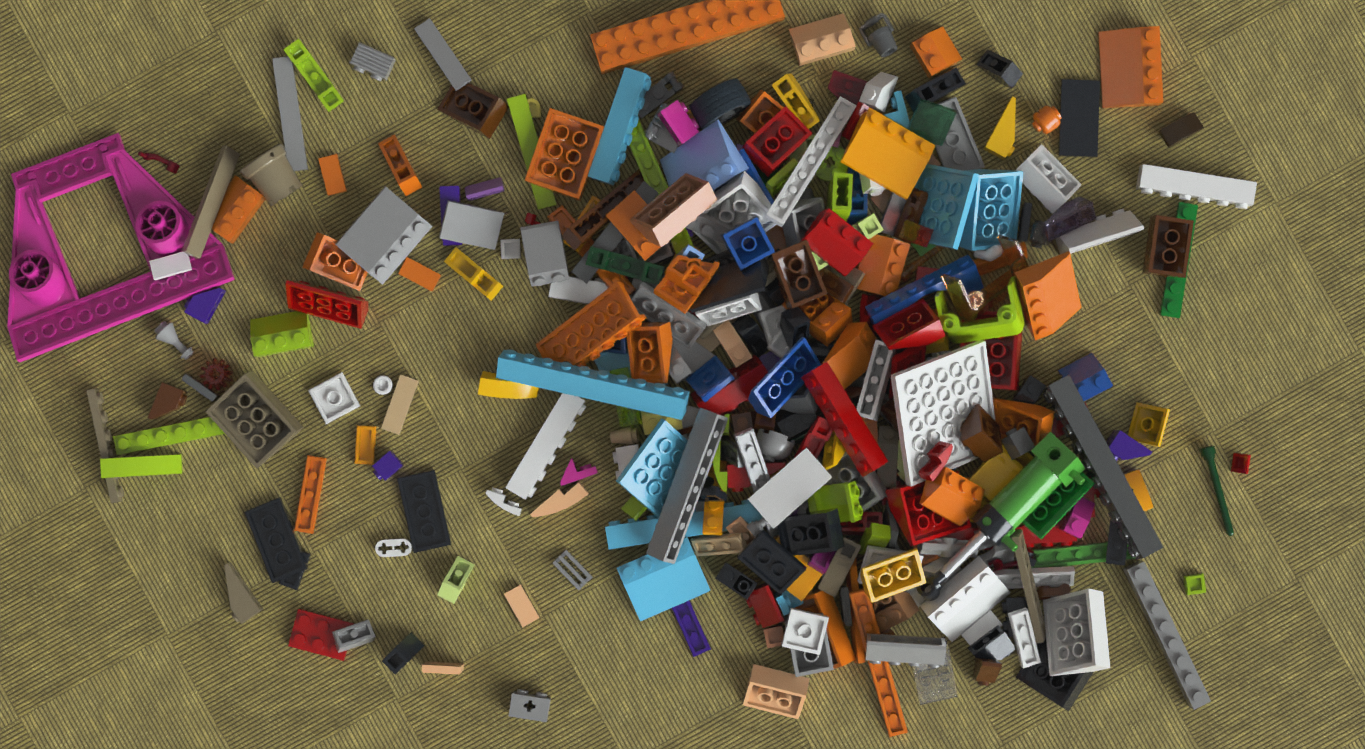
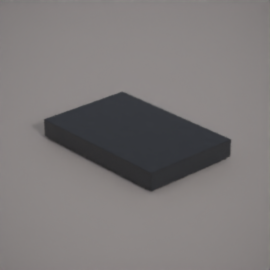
M764 530L737 556L741 562L780 595L807 568Z

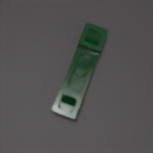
M590 246L585 264L656 285L660 283L665 268L661 265Z

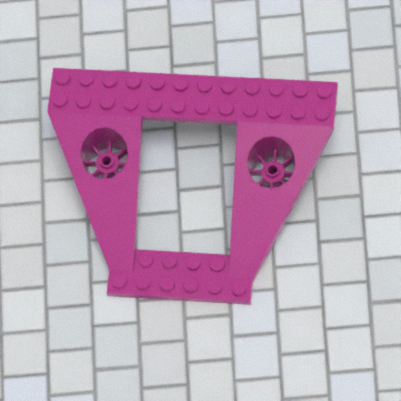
M119 133L11 174L16 192L12 258L9 268L10 291L7 327L15 356L19 363L235 280L224 245L210 233L201 258L196 259L189 255L191 271L156 281L153 279L151 271L80 299L43 205L44 201L113 175L150 271L149 261L183 252V246L195 218L125 151ZM170 215L175 216V218L168 220ZM45 263L49 264L48 267L42 268Z

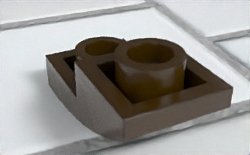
M1192 112L1158 132L1166 145L1170 147L1183 141L1186 137L1200 132L1204 127L1195 112Z

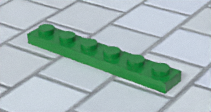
M1178 202L1175 218L1194 221L1189 251L1190 259L1198 205ZM1166 277L1160 316L1180 318L1186 278Z

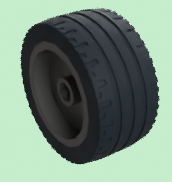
M733 78L718 84L700 95L690 104L689 108L698 125L703 130L718 119L723 124L744 111L751 104V101L741 82L737 78Z

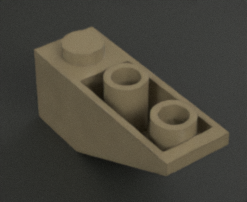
M844 536L845 547L836 551L818 586V589L833 597L836 596L861 548L860 544Z

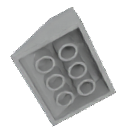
M385 186L335 245L383 285L433 226Z

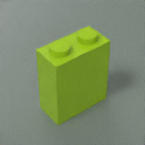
M834 172L827 188L826 209L830 208L847 222L852 210L853 174Z

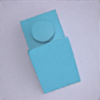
M900 90L892 94L893 98H890L892 109H896V112L884 114V116L909 130L911 126L902 91Z
M787 590L781 595L777 592L774 593L784 616L789 614L790 608L803 604V601Z

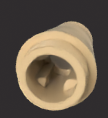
M630 426L610 432L611 443L629 445L639 443L638 428Z

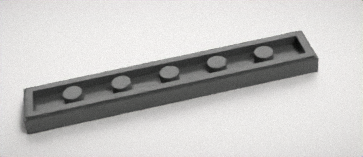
M644 181L636 190L647 204L653 201L659 194ZM610 222L592 246L613 252L624 237ZM589 250L571 271L586 284L599 269L585 265Z

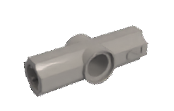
M940 537V539L936 538L917 544L919 554L952 558L969 540ZM976 549L969 557L976 558V555L978 554V549Z

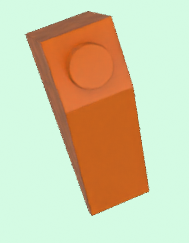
M395 134L379 142L378 145L405 196L421 189L422 185Z

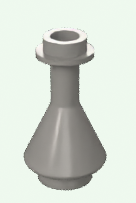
M164 321L154 330L157 334L155 337L157 340L174 345L182 353L181 359L187 360L194 353L192 347L187 348L179 341L172 322L167 323Z

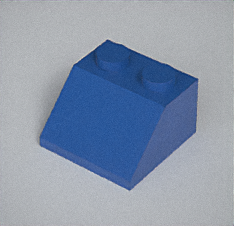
M753 217L720 235L740 270L775 252L757 217Z
M1093 353L1058 370L1061 378L1070 375L1083 401L1113 386L1105 369Z

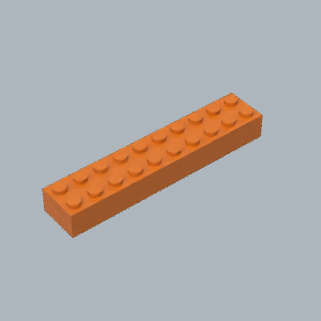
M704 0L590 34L601 74H606L783 21L785 15L780 0Z

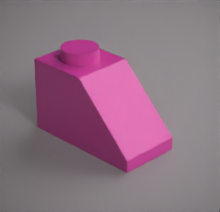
M1082 497L1069 510L1060 530L1081 539L1090 522L1095 503Z

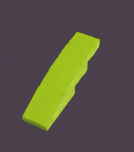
M182 454L100 459L101 478L183 474Z

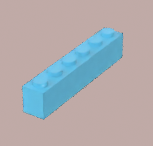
M627 67L624 68L588 177L612 186L618 181L620 166L626 159L625 151L632 142L633 136L631 134L633 128L637 126L639 111L645 104V93L651 86V77L646 73Z

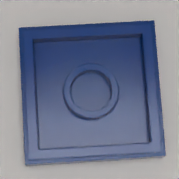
M715 355L687 377L686 381L705 403L735 378Z

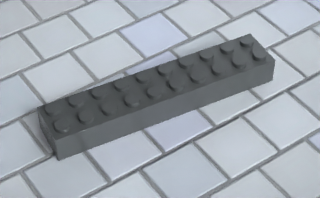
M1070 375L1047 386L1044 389L1045 393H1043L1044 399L1048 404L1051 403L1054 408L1052 410L1055 411L1054 417L1057 421H1061L1063 425L1061 429L1066 438L1069 437L1071 439L1073 452L1076 455L1079 454L1082 460L1081 463L1085 467L1084 471L1089 472L1090 479L1095 483L1093 488H1097L1100 492L1099 499L1104 506L1107 505L1110 511L1108 515L1113 523L1116 522L1118 525V534L1122 540H1126L1129 546L1127 550L1131 557H1135L1136 560L1143 559L1164 548Z

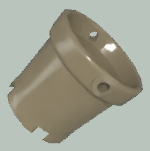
M282 144L271 148L240 170L244 178L249 179L270 206L275 205L279 200L286 198L303 186L286 157L287 152Z

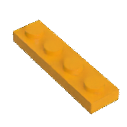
M720 460V472H726L727 461ZM712 465L707 476L714 479L713 486H718ZM724 501L704 503L703 535L722 536Z

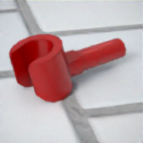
M526 214L525 222L527 224H541L536 221L537 215Z

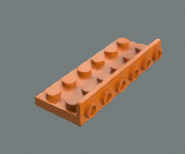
M617 281L535 345L542 358H551L553 361L561 363L569 362L579 367L587 366L586 364L589 361L599 358L601 352L612 348L617 340L628 336L630 330L640 327L646 316L645 314L638 313L622 282Z

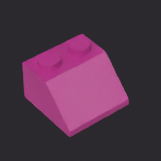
M677 100L657 115L676 144L680 146L699 133L697 130L699 125L694 118H689L687 115L688 109L683 102L679 103Z

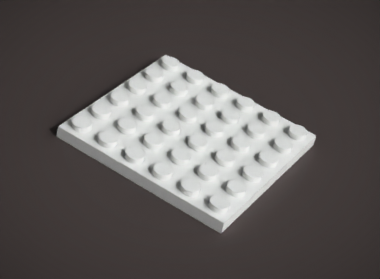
M976 341L891 375L907 486L912 487L926 481L917 472L930 460L927 453L939 441L950 443L953 446L950 457L945 467L951 470L979 458L975 457L972 451L962 444L960 440V427L976 404H979L995 420L985 341Z

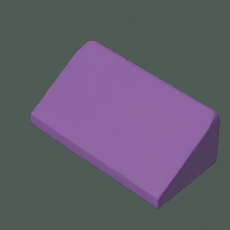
M500 177L465 187L466 199L469 201L505 191L502 178Z

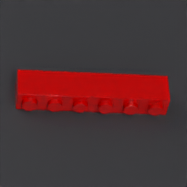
M828 362L801 377L862 477L888 462Z

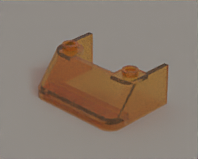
M1003 235L997 236L1010 265V270L980 291L974 290L967 294L961 279L946 274L941 276L962 320L974 321L1009 296L1007 285L1011 277L1015 276L1014 272L1029 267L1018 240Z

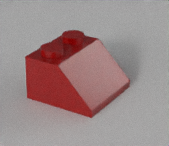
M765 583L756 587L746 602L749 608L753 607L756 612L753 617L757 626L761 624L762 628L784 621L770 586Z

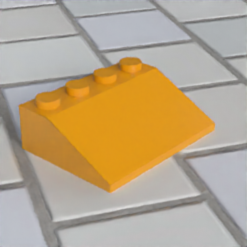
M869 108L860 116L841 163L907 200L929 162L935 145L874 109Z

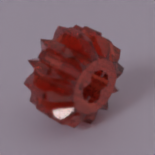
M213 358L212 363L206 361L205 363L208 368L201 367L205 374H201L200 378H206L202 384H209L208 389L210 390L215 386V389L220 391L221 385L227 388L228 386L225 381L232 382L228 375H232L233 371H227L231 365H224V359H221L219 363L217 358ZM215 370L221 373L220 376H217L218 379L213 377V373H216Z

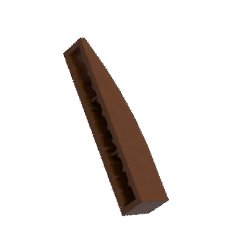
M640 169L565 231L562 238L574 251L610 222L605 216L632 191L638 189L644 181Z

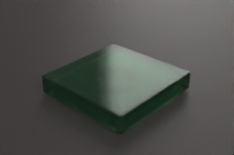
M920 99L907 129L930 143L942 146L957 112L954 109Z

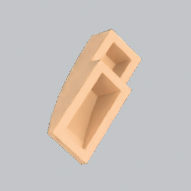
M580 482L566 494L559 489L530 515L532 517H539L559 512L579 502L589 493Z

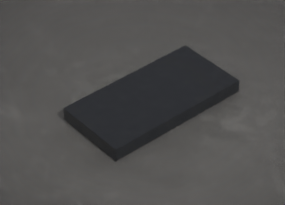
M1061 80L1060 115L1062 119H1060L1058 156L1098 157L1100 81Z
M435 470L397 478L413 553L452 545Z
M281 497L244 512L272 583L309 569Z

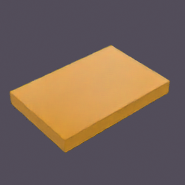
M778 536L776 541L781 544L780 537ZM805 554L794 556L807 568L786 589L801 601L804 600L823 575L807 565L810 558Z

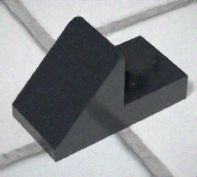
M707 476L698 502L726 501L727 493L721 491L720 487L713 486L714 479Z

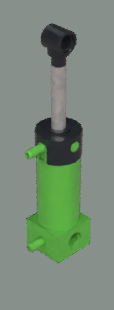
M1049 432L1031 450L1035 457L989 503L987 502L971 518L979 531L933 577L931 575L925 577L926 583L916 587L917 592L927 601L937 599L940 595V590L943 588L941 584L987 539L992 540L998 546L1004 543L1012 551H1016L1018 545L1009 538L1016 531L1015 529L1061 483L1067 487L1073 480L1079 485L1085 482V479L1080 475L1085 467L1079 458L1055 435ZM931 585V586H932L931 591L928 592V593H925L926 587H928V586Z

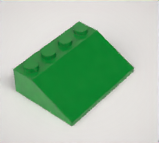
M1083 472L1080 473L1085 479L1082 485H1079L1075 480L1067 487L1061 483L1021 524L1042 540L1095 483Z

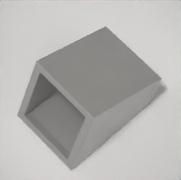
M553 221L520 227L531 287L569 280L559 222Z

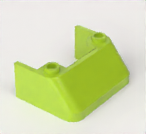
M1015 276L1011 277L1007 285L1011 303L1002 305L998 309L997 317L960 322L956 314L948 313L944 290L937 291L935 295L937 312L943 331L949 340L953 343H965L1020 334L1024 328V318Z

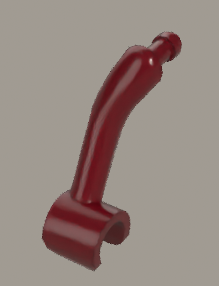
M138 152V155L142 156L144 160H157L166 164L165 170L176 174L180 167L179 164L167 160L158 154Z
M995 559L988 562L989 565L993 564V572L1014 566L1016 569H1019L1017 561L1002 563L1000 559Z

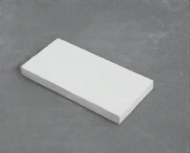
M805 448L748 500L774 529L826 484L832 476L813 454Z

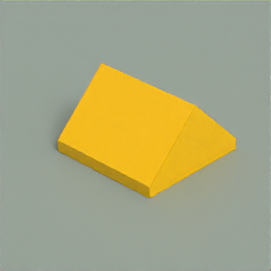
M1136 402L1128 436L1139 443L1160 447L1170 409Z

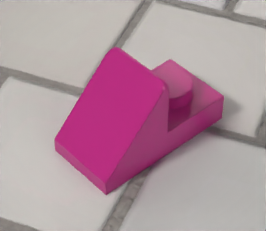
M571 458L560 481L561 486L597 474L596 466L592 467L591 464L580 467L581 471L578 472L574 460Z

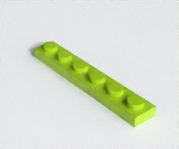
M211 417L117 435L113 436L116 454L122 455L225 433Z

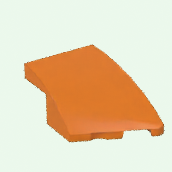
M677 255L667 267L665 277L655 287L653 293L686 314L705 289L720 263L715 261L714 263L701 261L699 258Z

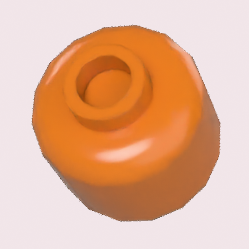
M1044 106L1033 114L1034 122L1032 125L1037 132L1041 131L1044 134H1049L1060 126V119L1062 117L1054 106Z

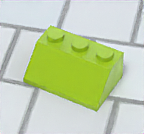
M294 311L250 320V339L254 357L314 347L309 316L306 313Z

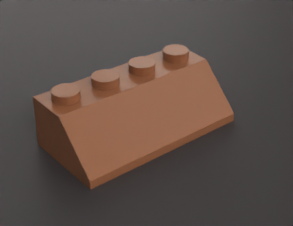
M685 173L633 216L630 221L650 243L662 247L676 234L682 232L688 224L695 221L701 213L709 209L717 201V198L708 181Z

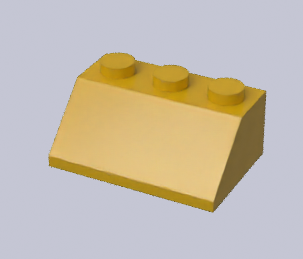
M917 548L861 568L860 577L862 585L871 603L926 583Z

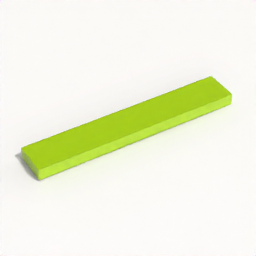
M526 94L508 98L507 101L528 172L538 143V136ZM531 183L538 210L557 205L553 191Z

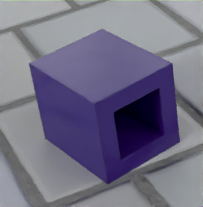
M389 451L372 466L375 469L373 473L379 480L383 478L386 481L401 469L404 464L392 451Z

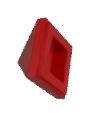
M1233 453L1231 472L1248 474L1251 455Z

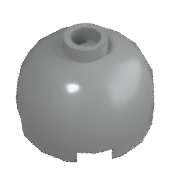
M759 429L756 436L761 453L764 456L763 459L770 463H774L775 460L781 461L786 459L791 454L795 444V440L789 442L787 441L788 436L771 430L767 434L764 433V429Z

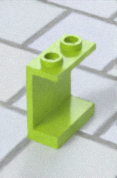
M856 481L823 485L807 499L809 511L814 512L838 508L840 522L851 521L852 523L862 520L863 509L859 503L860 492L858 486H856Z

